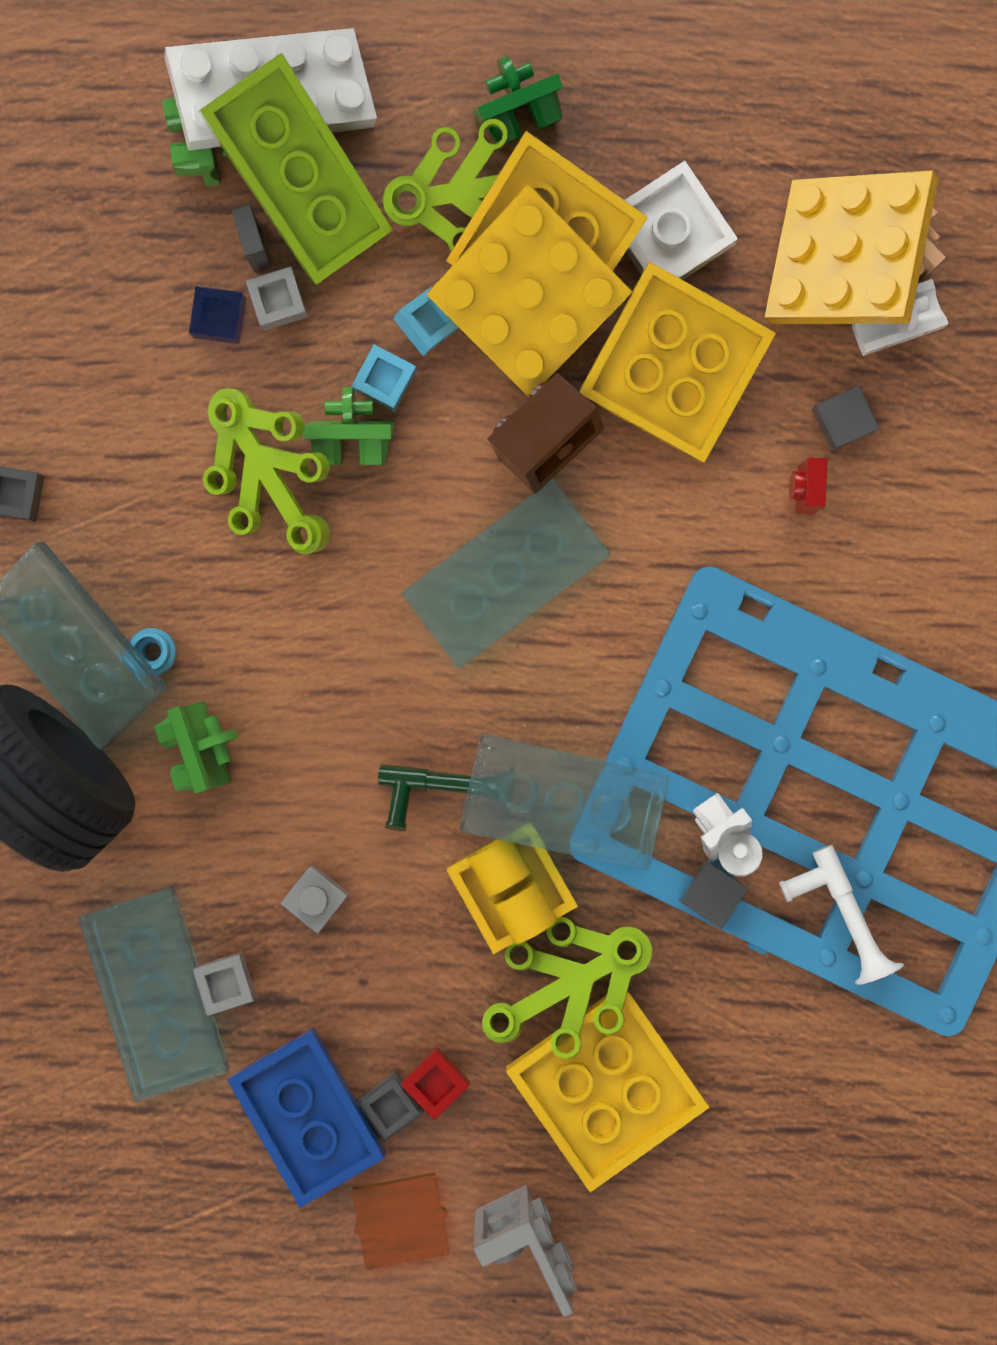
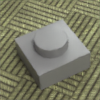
M292 267L246 281L259 325L263 331L308 317Z
M312 864L280 904L318 934L350 893Z
M243 951L198 965L193 969L207 1016L253 1002L257 998Z

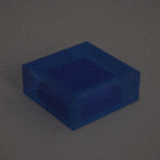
M196 286L189 334L196 339L240 344L246 303L244 294L242 292Z

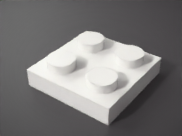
M683 161L625 200L648 217L626 250V253L641 275L650 261L684 280L735 246L738 240L686 161Z

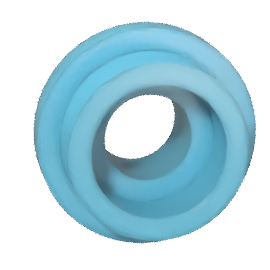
M147 628L139 631L133 636L128 645V659L136 671L144 675L157 676L167 672L173 666L177 657V647L173 638L167 632L157 628ZM156 643L161 649V654L157 660L150 661L146 651L151 644Z

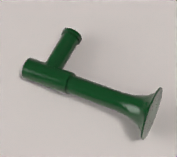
M381 764L378 784L393 787L385 828L394 831H406L407 825L405 822L411 789L425 791L431 789L489 797L499 802L504 807L505 813L508 814L512 798L514 766L511 764L510 768L500 775L482 777Z

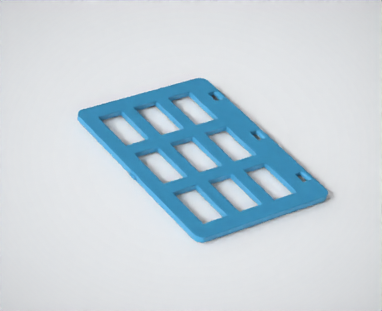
M704 567L698 570L692 576L572 828L568 837V848L571 855L579 862L717 927L679 901L693 876L609 837L632 785L693 814V810L717 794L645 759L668 709L671 708L760 751L737 801L734 802L722 795L720 797L733 814L741 808L746 811L752 819V836L759 841L760 846L813 870L818 865L812 853L827 846L764 816L787 765L795 767L878 807L855 858L835 850L851 884L852 893L862 915H864L870 900L873 899L961 942L937 993L895 973L866 984H855V981L860 977L861 960L860 956L847 951L853 938L836 900L818 936L743 900L739 902L721 930L749 942L748 948L763 955H766V952L772 953L944 1036L958 1034L965 1027L997 958V831L920 795L943 744L997 769V701L718 568ZM743 595L770 607L763 621L738 610L743 600ZM705 631L796 674L773 725L682 682ZM877 658L903 670L895 684L872 673L877 663ZM824 688L914 730L891 781L801 738ZM907 821L996 863L973 915L883 873ZM719 858L713 863L709 859L708 862L733 879L735 878L734 875L729 874L722 867Z

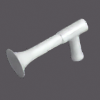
M833 845L823 847L812 853L818 865L817 868L787 881L782 880L778 882L787 902L804 893L827 885L832 898L836 900L860 956L861 973L855 984L860 985L876 981L903 967V963H895L888 959L874 941Z

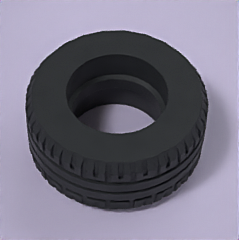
M0 685V841L33 863L50 870L66 872L83 868L131 822L136 804L134 794L124 776L106 753L63 713L26 689L15 685Z

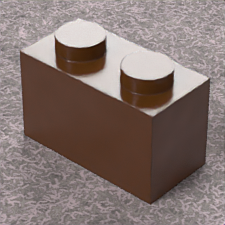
M557 372L548 382L539 384L531 392L528 400L514 414L504 417L496 425L493 433L487 440L497 458L536 494L604 430L597 407Z

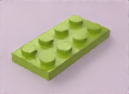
M282 52L198 111L313 284L317 285L393 231Z

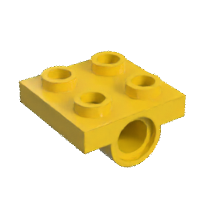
M531 821L524 823L446 868L493 955L513 943L519 944L535 937L552 926L557 921V918L578 907Z

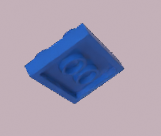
M315 1027L235 1072L228 1078V1083L299 1208L385 1158V1149L365 1114L357 1105V1100Z

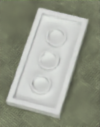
M354 28L165 47L164 58L188 151L221 147L198 111L281 52L332 133L374 128L377 116Z

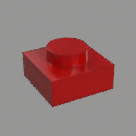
M808 457L798 466L797 471H792L789 483V496L791 500H796L795 513L815 514L826 507L828 458Z
M436 1046L402 1079L401 1086L436 1120L470 1086V1080Z

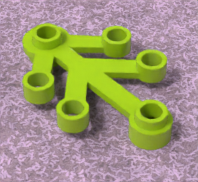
M498 119L486 120L479 129L477 142L450 182L429 187L444 160L455 157L460 148V138L454 129L450 127L437 129L432 136L430 149L413 175L399 176L387 185L383 195V205L388 217L401 226H413L421 223L445 241L451 252L454 248V237L463 233L466 228H456L432 207L453 204L472 219L482 203L479 199L485 198L498 175L476 178L492 153L500 150L505 145L508 137L505 124ZM494 126L501 131L502 139L499 143L490 144L485 140L484 131L488 127ZM441 135H450L454 139L455 146L450 152H442L438 149L436 142ZM406 192L413 194L417 200L415 207L409 211L402 210L398 205L400 195Z
M226 388L219 390L211 398L208 407L209 421L218 432L214 466L209 467L205 471L203 483L206 490L214 495L228 494L234 490L237 478L233 471V464L238 443L245 455L239 506L233 508L228 515L230 529L235 534L246 535L255 533L260 528L261 515L258 510L263 484L289 526L286 536L290 546L301 554L323 550L330 540V529L327 522L316 514L305 515L278 469L297 473L298 477L307 483L320 482L326 479L329 474L330 464L328 459L318 452L301 454L262 445L252 429L257 428L271 431L272 435L279 441H295L304 432L302 417L293 411L275 413L257 409L250 398L238 389ZM228 405L230 406L232 411V416L230 420H228L227 418ZM286 418L290 420L292 425L289 434H286L283 429V422ZM311 459H313L317 464V473L315 474V476H313L308 469V464ZM219 472L224 480L222 487H219L216 481ZM243 512L249 520L247 528L241 522ZM301 527L305 528L308 534L306 543H304L301 537Z
M566 917L557 918V921L547 929L548 939L553 944L559 947H568L574 944L602 954L586 964L534 950L525 941L509 945L505 950V960L511 968L519 971L532 969L559 977V979L514 1005L497 1003L490 1006L482 1019V1026L486 1036L497 1043L512 1042L521 1034L523 1022L569 997L561 1029L557 1030L551 1038V1048L560 1058L570 1059L577 1056L582 1048L580 1033L594 982L610 973L612 975L606 1002L595 1011L594 1024L604 1034L612 1035L618 1033L623 1028L625 1022L622 1011L631 977L642 973L649 966L652 959L651 942L641 930L634 927H621L610 935H605L577 927ZM561 923L568 924L571 931L570 936L564 941H558L554 936L555 927ZM625 942H631L636 946V955L631 960H623L619 956V948ZM518 947H525L529 954L527 961L521 965L515 964L512 958L514 950ZM608 1009L614 1010L618 1015V1023L612 1029H606L600 1021L602 1013ZM504 1013L509 1019V1026L507 1030L499 1033L493 1026V1020L496 1015ZM566 1033L572 1035L575 1039V1047L570 1053L562 1052L558 1046L559 1038Z

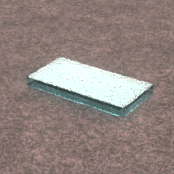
M553 479L536 494L531 495L401 594L455 666L461 669L610 557L611 554Z
M45 542L34 543L0 580L1 635L99 750L108 747L169 688Z
M481 733L459 830L469 834L649 870L670 775Z
M168 887L79 916L80 926L134 1102L227 1073L230 1070V1066L214 1014L206 1015L193 973V969L198 966V962L175 887Z

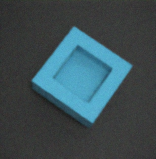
M433 286L400 309L393 318L423 356L459 329L426 295Z
M374 344L352 387H354L355 392L396 412L417 373V368L415 365Z

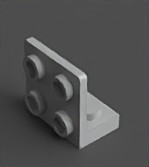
M525 1185L476 1209L473 1249L481 1266L484 1267L495 1261L497 1264L507 1263L519 1256L523 1251V1247L529 1245L563 1317L574 1314L571 1295L577 1292V1287L571 1271L574 1270V1265L563 1241L555 1244L549 1228L553 1226V1222L543 1199L539 1197L534 1200L528 1186Z

